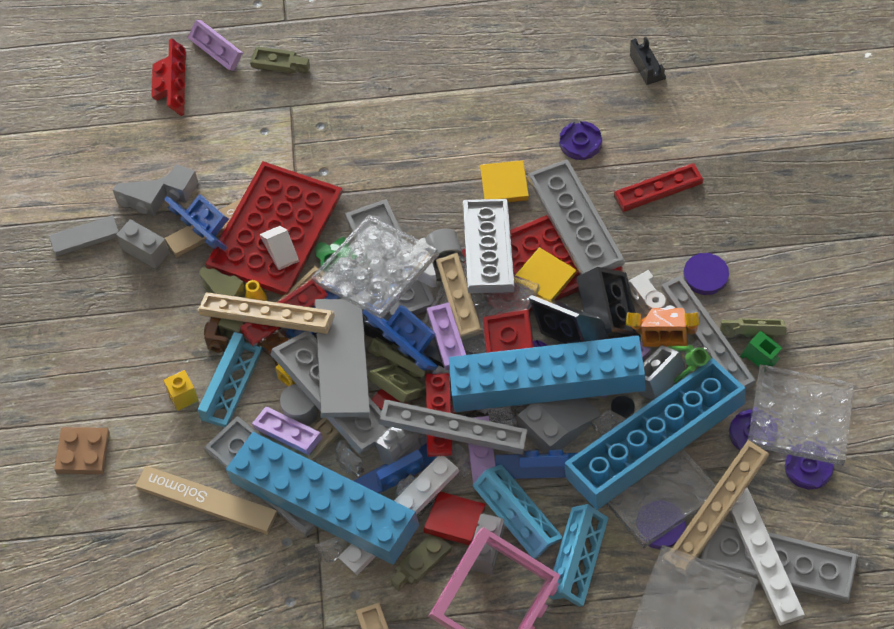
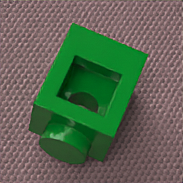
M759 331L748 343L740 357L742 359L748 358L763 371L767 367L773 369L780 360L777 355L782 350V347L762 331Z

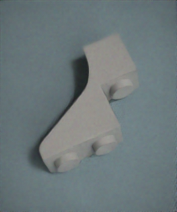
M176 164L171 172L161 179L119 183L113 188V193L119 205L134 208L142 214L155 216L166 196L174 201L179 200L187 203L198 185V179L195 170Z

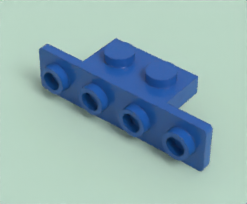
M199 194L186 210L170 197H165L164 200L170 204L168 209L178 216L181 214L180 219L190 227L193 225L194 228L192 230L202 238L205 236V242L214 249L218 246L222 250H226L227 246L215 236L229 218L211 202Z
M399 305L389 321H386L375 310L364 309L362 313L368 317L367 322L375 328L379 327L386 339L391 342L395 341L400 346L398 349L403 354L412 356L416 360L415 364L420 369L436 371L438 366L423 353L436 333L405 306Z
M426 443L419 450H415L390 465L385 463L354 480V482L380 494L426 469L438 456L428 457Z
M526 450L524 454H497L495 456V466L502 464L513 479L565 478V462L577 453H563V450H549L548 453H539L538 450Z

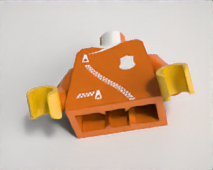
M674 306L653 308L643 319H641V314L627 313L626 325L632 326L638 334L642 335L643 347H660L661 345L666 347L688 346L687 333L690 335L695 334L698 330V325H700L698 312L685 313L683 308H675Z

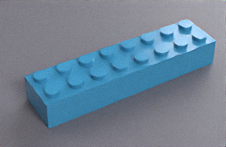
M639 336L449 357L451 390L455 412L645 391V371Z
M712 358L707 364L695 370L565 462L566 479L598 510L745 404L746 388Z
M255 432L251 433L226 468L233 484L394 565L419 527L415 511Z

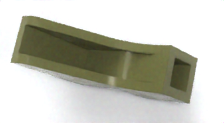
M201 268L200 277L203 280V287L208 293L244 297L246 293L244 284L238 277L221 274L216 269ZM221 318L218 324L221 336L231 339L234 332L243 334L240 326L246 322Z

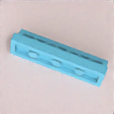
M234 332L199 405L198 412L201 421L225 428L232 419L263 351L262 347H253L251 344L245 343L243 334ZM244 350L254 352L251 359L242 361L241 355ZM243 368L245 372L244 377L234 381L232 378L233 372ZM234 387L236 391L235 396L225 400L223 397L224 392ZM225 407L227 413L224 420L213 417L216 410Z
M502 464L485 470L472 485L495 514L504 519L505 526L532 558L540 557L549 546L558 543L563 538ZM543 530L547 531L551 538Z
M589 504L571 508L553 571L561 575L557 581L560 584L557 587L556 593L553 596L549 595V598L552 600L565 598L578 607L584 606L608 522L607 516ZM592 516L599 520L597 530L595 531L591 524ZM589 537L592 547L591 551L587 553L585 541ZM583 559L585 572L581 575L578 565L579 561ZM574 582L577 583L579 589L578 596L571 593Z

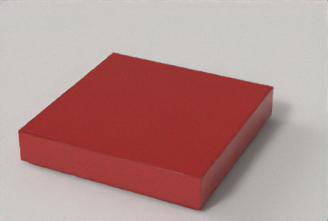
M528 309L483 317L486 353L534 347L530 312Z
M440 491L424 526V533L470 546L478 526L480 514H483L485 511V503Z

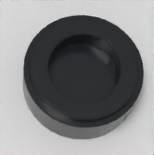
M618 396L612 401L611 414L614 418L626 420L634 414L635 404L631 398Z

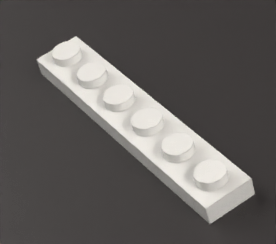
M438 456L394 501L415 511L417 515L460 471L445 456ZM350 544L338 558L357 576L376 556Z
M747 487L730 511L732 519L779 625L803 619L805 614Z

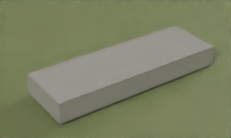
M112 215L49 236L57 257L117 238L116 234L119 231Z

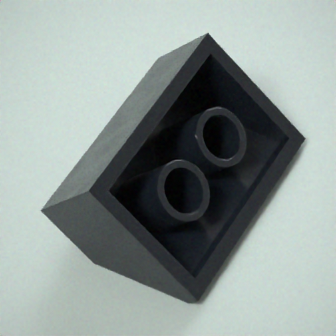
M596 267L577 276L583 311L602 319L605 324L607 339L631 336L641 337V334H638L632 326L626 325L627 313H636L626 272Z
M534 295L529 297L541 334L564 344L608 338L605 324L599 317L592 316L582 310H577L555 300Z

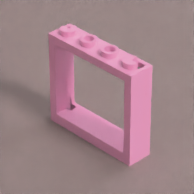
M481 528L428 617L447 629H466L446 617L444 613L486 543L545 580L518 629H535L533 623L537 617L541 618L546 611L548 605L545 602L549 595L553 596L558 590L557 587L560 583L557 581L561 575L488 529Z

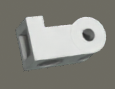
M649 270L629 280L631 295L647 315L653 308L665 307V297L662 293L656 291L652 285L653 275Z

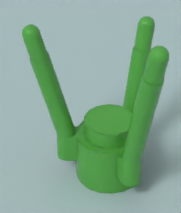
M692 345L668 346V348L677 351L687 352L685 361L688 368L674 379L676 383L690 372L695 371L696 368L707 364L708 360L711 359L707 351L701 347L694 349Z

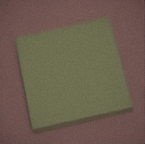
M390 364L371 370L367 375V379L402 403L426 395V385L398 366Z

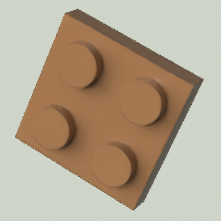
M61 427L54 467L57 474L103 475L110 434L109 429Z

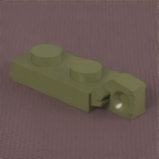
M256 46L250 61L252 68L296 73V71L308 73L310 69L309 58H302L295 51Z
M738 318V320H721L720 322L722 334L731 338L735 334L755 337L759 331H762L770 338H778L780 335H786L787 330L783 319Z
M378 337L373 338L368 350L376 357H386L389 363L406 368L408 373L414 377L423 378L426 374H430L431 370L427 369L424 371L415 364L416 360L412 356L403 354L396 344L391 345Z
M429 535L399 563L396 568L397 573L391 578V585L399 591L408 582L411 585L415 582L418 583L451 552V546L441 537Z

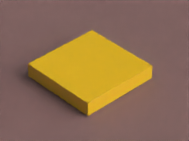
M523 160L480 165L484 199H507V202L529 200Z
M539 247L514 276V284L534 296L555 300L576 275V269Z

